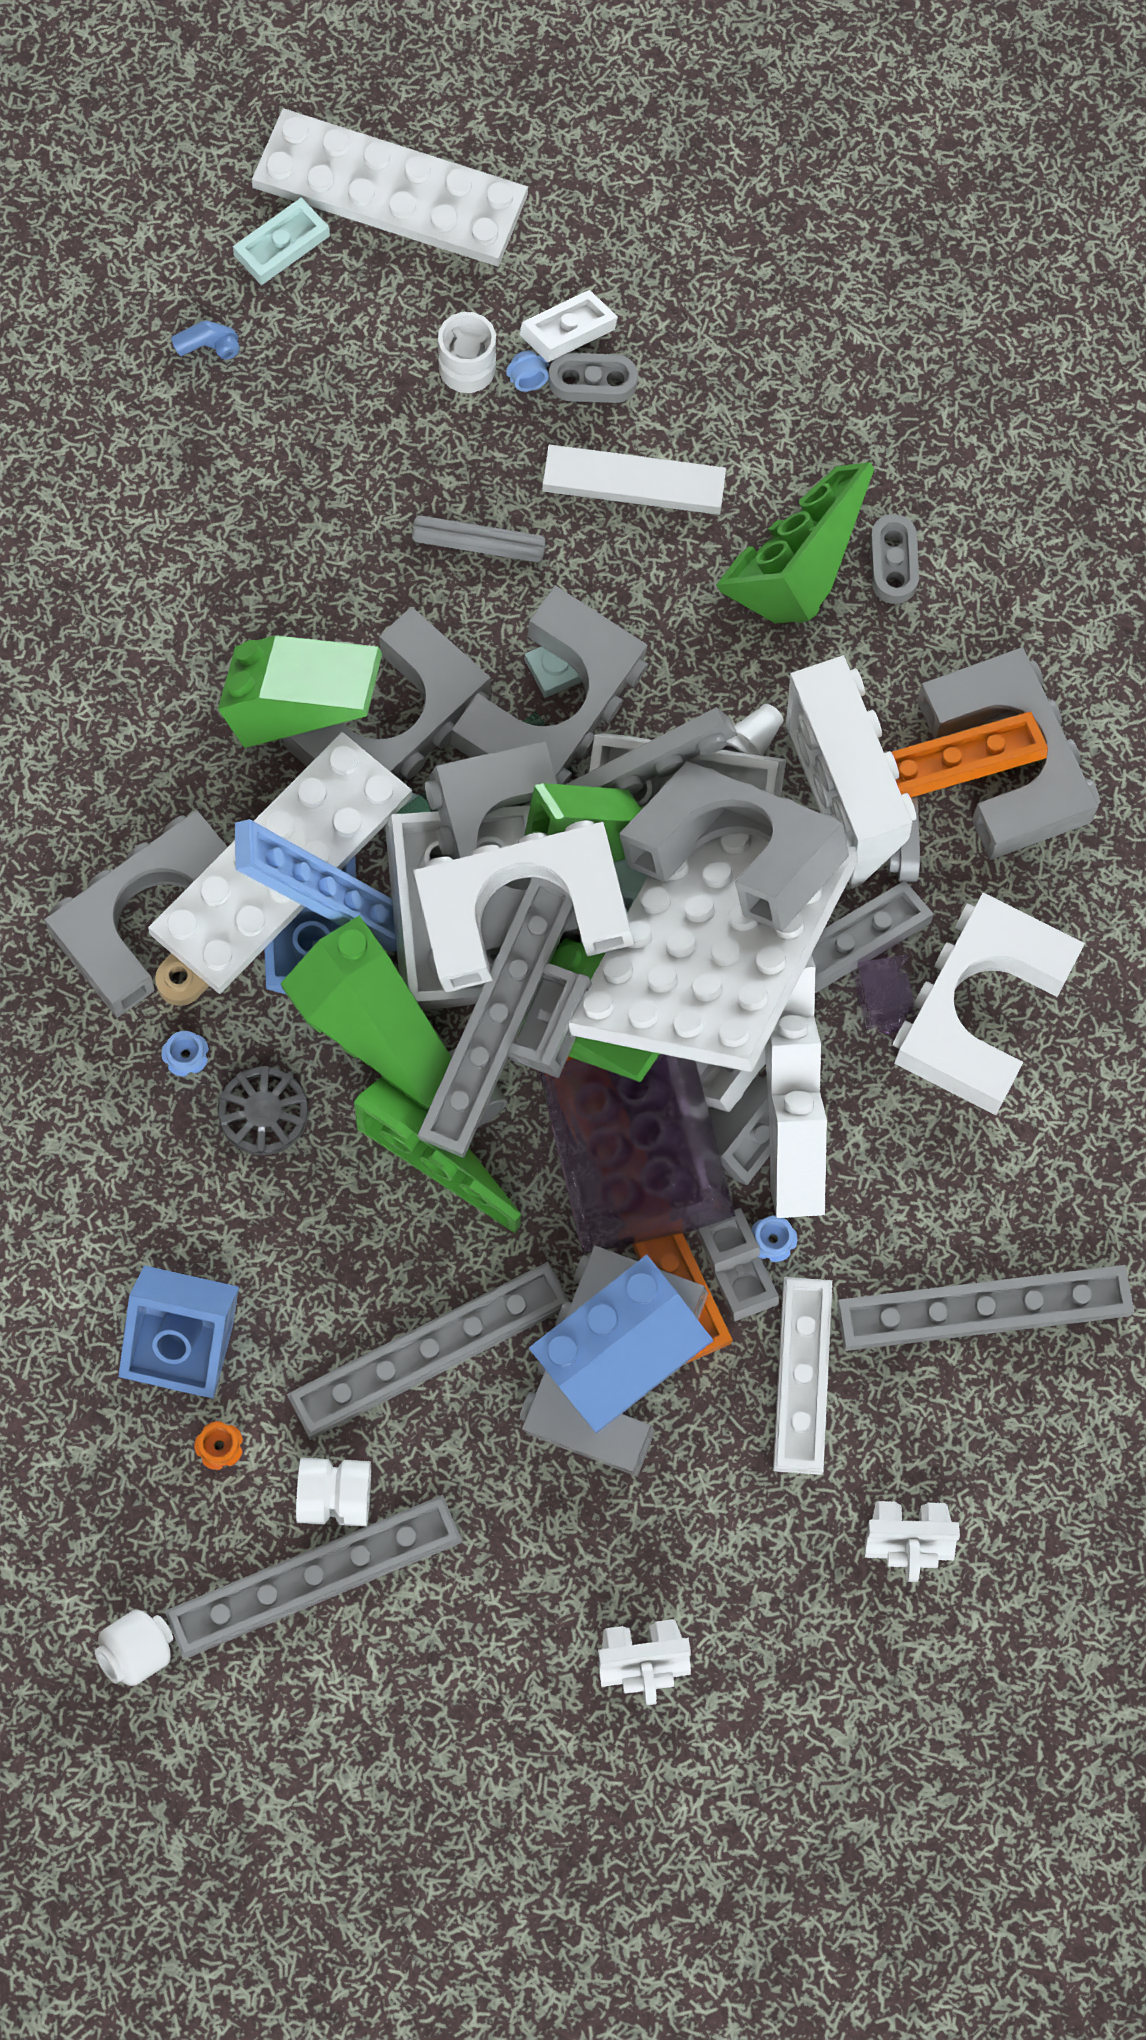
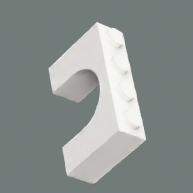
M579 821L567 826L564 832L549 836L545 833L529 834L520 838L518 843L502 848L498 845H486L473 850L471 856L455 860L450 857H439L426 862L424 868L413 870L438 978L445 993L493 981L482 938L481 918L490 897L500 887L516 879L527 877L543 878L555 883L568 894L573 902L587 957L635 945L603 822L594 824L592 821Z
M982 893L976 907L969 903L965 906L955 926L956 929L962 931L955 946L946 942L934 966L941 970V973L934 985L927 981L924 983L913 1005L920 1009L913 1024L906 1020L904 1021L892 1046L900 1049L894 1064L997 1115L1023 1062L977 1039L964 1028L954 1006L955 989L961 982L976 973L1002 971L1010 973L1058 997L1085 943Z

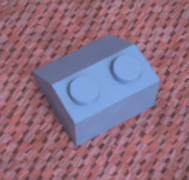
M144 1265L129 1295L118 1377L213 1399L234 1324L239 1287Z

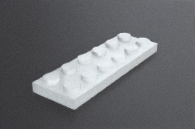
M284 108L252 177V186L255 189L292 201H297L302 197L311 207L499 267L528 196V186Z
M341 732L254 822L342 870L385 826L391 815L396 814L412 798V789L345 733ZM234 840L148 929L149 934L217 993L221 994L305 906L237 871L235 868Z

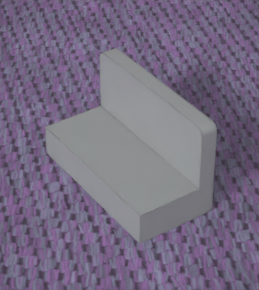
M755 1076L730 1112L714 1108L688 1142L694 1151L715 1158L735 1181L744 1185L749 1184L770 1156L767 1079Z

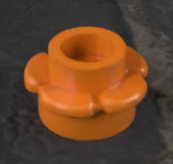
M221 1421L211 1422L196 1437L194 1443L195 1453L197 1456L202 1457L203 1465L209 1469L220 1470L225 1465L233 1466L242 1455L240 1444L243 1442V1438L235 1426H228ZM223 1442V1449L216 1450L214 1447L215 1443Z

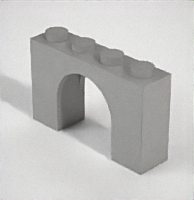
M555 585L530 619L527 637L568 663L578 673L586 694L582 707L574 716L562 723L552 726H535L518 720L477 693L452 728L450 745L472 758L546 741L557 784L565 785L572 776V772L567 769L574 759L578 756L583 760L591 751L595 735L593 732L600 722L604 720L610 723L620 709L623 700L619 698V695L626 685L629 684L635 687L648 667V663L644 661L648 645Z
M411 606L379 636L382 656L419 690L424 699L425 706L417 722L406 732L387 739L366 738L354 733L343 723L282 738L283 745L308 767L343 732L398 779L401 780L403 777L411 779L424 766L426 755L436 746L442 749L451 742L452 728L477 693L487 700H491L489 697L491 695V677Z
M1023 647L924 682L921 685L917 703L934 739L951 735L979 724L992 723L1031 711L1048 746L1047 758L1040 760L1041 772L1032 782L977 804L972 822L990 860L1090 824L1100 803L1099 794L1094 782L1091 779H1085L1079 766L1081 758L1075 742L1072 739H1066L1060 726L1062 718L1056 702L1052 699L1048 700L1042 688L1043 677L1036 661H1029Z
M546 741L435 766L429 775L430 781L425 782V790L430 808L432 810L438 809L442 827L437 829V836L443 855H450V858L453 860L471 856V852L478 848V831L484 817L497 809L531 801L534 785L541 783L557 784ZM503 885L490 897L485 905L481 918V932L487 956L499 953L526 890H518ZM573 910L561 939L580 934L575 910Z
M689 761L675 773L619 833L627 866L665 883L695 850L714 838L728 834L743 833L765 839L769 842L768 845L735 883L743 916L779 931H783L849 857L843 822L829 814L813 811L798 805L791 799L780 798L760 790L750 783H742L722 775L714 769L704 768Z
M198 810L187 817L182 815L172 820L165 827L160 837L150 844L145 842L133 848L126 856L125 862L112 871L104 870L98 873L88 883L86 890L75 898L67 897L59 901L50 910V916L44 919L51 937L116 1018L155 991L151 975L118 935V922L125 905L137 893L152 886L168 884L187 889L227 848L226 844Z
M594 1245L590 1257L583 1255L574 1275V1283L579 1284L572 1302L566 1300L563 1303L556 1326L638 1261ZM660 1270L695 1317L699 1319L708 1296L706 1288L698 1283ZM539 1363L538 1374L543 1375L536 1394L529 1392L523 1403L520 1420L525 1421L522 1430L530 1436L638 1477L655 1434L654 1428L650 1424L621 1414L596 1434L541 1363Z

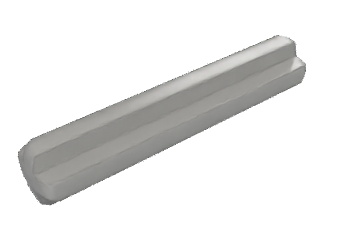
M421 515L416 516L412 528V538L418 543L532 562H541L545 552L546 542L545 538L541 535Z

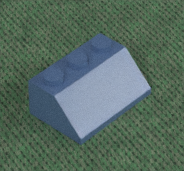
M645 1255L530 1346L529 1349L597 1434L712 1343L713 1339L649 1256Z

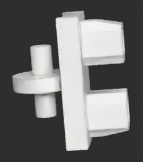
M878 1501L875 1504L873 1518L869 1520L865 1539V1558H887L888 1567H905L907 1582H918L920 1568H938V1560H954L956 1542L960 1537L959 1522L951 1521L948 1506L945 1503H927L922 1505L919 1521H902L900 1504L897 1502Z
M673 1619L657 1621L650 1625L651 1643L632 1645L630 1628L624 1626L606 1628L603 1631L602 1649L598 1650L601 1687L623 1684L624 1694L643 1691L647 1706L656 1704L655 1689L674 1687L673 1677L691 1675L689 1638H682L676 1621Z

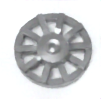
M268 1066L248 1069L244 1072H239L221 1093L218 1105L219 1122L227 1139L240 1150L254 1155L276 1154L289 1148L302 1135L308 1120L307 1098L301 1085L289 1073ZM261 1077L260 1091L255 1092L248 1080ZM268 1077L281 1080L272 1092L268 1091ZM239 1085H242L249 1095L247 1100L232 1094ZM287 1085L297 1094L282 1100L278 1098ZM228 1101L244 1107V1111L226 1115ZM300 1103V1117L283 1112L282 1108ZM246 1119L247 1123L236 1135L228 1123ZM281 1120L296 1124L293 1132L288 1136L285 1135L279 1126ZM251 1129L258 1131L257 1145H252L243 1140ZM273 1130L280 1139V1142L265 1145V1132Z

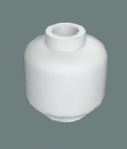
M133 1610L99 1633V1647L95 1649V1656L101 1669L112 1682L118 1683L121 1681L129 1686H135L169 1663L171 1653L168 1643L173 1641V1635L166 1622L159 1615L151 1618L141 1610Z

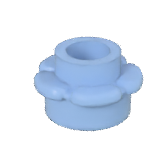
M523 351L513 357L512 362L506 369V374L519 391L528 392L542 387L549 378L547 371L549 362L541 355L537 356L533 351Z
M180 1031L173 1034L167 1043L164 1044L162 1059L165 1063H168L169 1071L177 1076H187L190 1072L196 1074L206 1066L208 1062L206 1053L209 1048L202 1036L190 1031ZM187 1050L190 1052V1056L183 1058L181 1053Z
M772 1215L758 1220L752 1226L751 1230L760 1248V1255L758 1257L761 1259L769 1258L772 1262L784 1261L790 1256V1250L794 1249L797 1245V1233L785 1218H776V1215ZM775 1235L778 1238V1241L776 1243H771L769 1241V1236Z

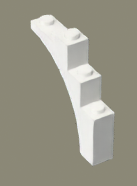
M812 954L765 1045L770 1128V1189L776 1218L825 1215L827 1118L820 1094L821 1041L814 1018L815 964Z

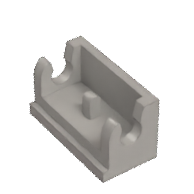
M546 963L542 972L544 973L543 981L516 1043H511L508 1058L559 1078L577 1037L571 1035L569 1022L578 1008L584 991L589 990L592 982L588 976Z

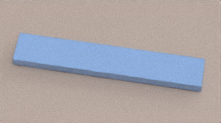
M250 819L235 823V868L237 871L340 926L360 915L384 949L389 952L397 951L392 898Z

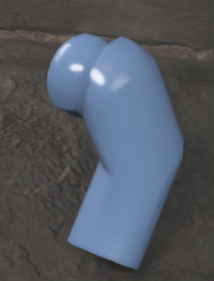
M208 320L201 321L171 336L173 346L181 357L202 346L216 349V353L221 359H231L240 350L237 342L239 337L232 328Z

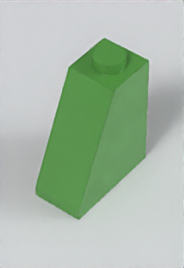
M541 783L534 785L524 836L533 833H545L547 836L566 831L567 826L579 821H592L594 824L603 822L615 863L626 859L619 833L644 807L638 805L628 789Z

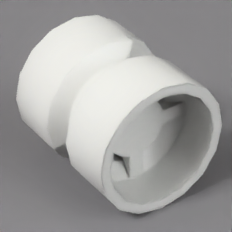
M474 312L457 313L445 320L439 329V373L443 382L449 388L460 393H473L489 385L495 375L496 333L493 325L482 315Z
M301 1458L297 1484V1523L325 1524L330 1517H335L339 1525L367 1526L371 1489V1461L343 1460L339 1467H333L329 1459Z

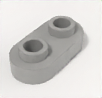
M566 353L554 359L549 368V387L555 396L565 401L619 403L628 400L637 388V368L629 358L622 355ZM567 377H574L578 382L570 385L564 383L563 380ZM619 379L622 381V385L611 386L608 384V381Z
M898 514L885 515L874 524L870 537L872 587L875 594L884 602L900 604L912 598L919 581L917 531L914 524L908 518ZM887 538H895L900 542V545L892 547L886 544L885 540ZM892 578L901 581L902 586L893 588L887 583V580Z
M917 796L911 798L916 812V820L912 821L910 838L888 859V872H896L898 882H917L919 877L920 841Z

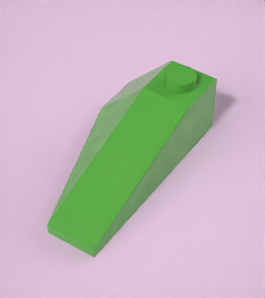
M871 462L836 466L799 500L803 510L791 515L784 521L777 520L771 525L768 530L773 537L757 552L754 547L748 546L735 559L716 584L719 591L775 624L787 622L804 623L812 619L819 612V606L828 596L834 584L874 471Z
M359 915L318 940L281 982V987L309 1026L319 1033H325L340 1044L346 1053L355 1059L358 1057L380 1073L383 1080L428 1111L452 1057L386 951Z
M379 1078L357 1097L354 1102L357 1130L510 1231L517 1232L521 1226V1213L469 1148L463 1158L419 1140L418 1133L428 1111L424 1110L382 1078Z

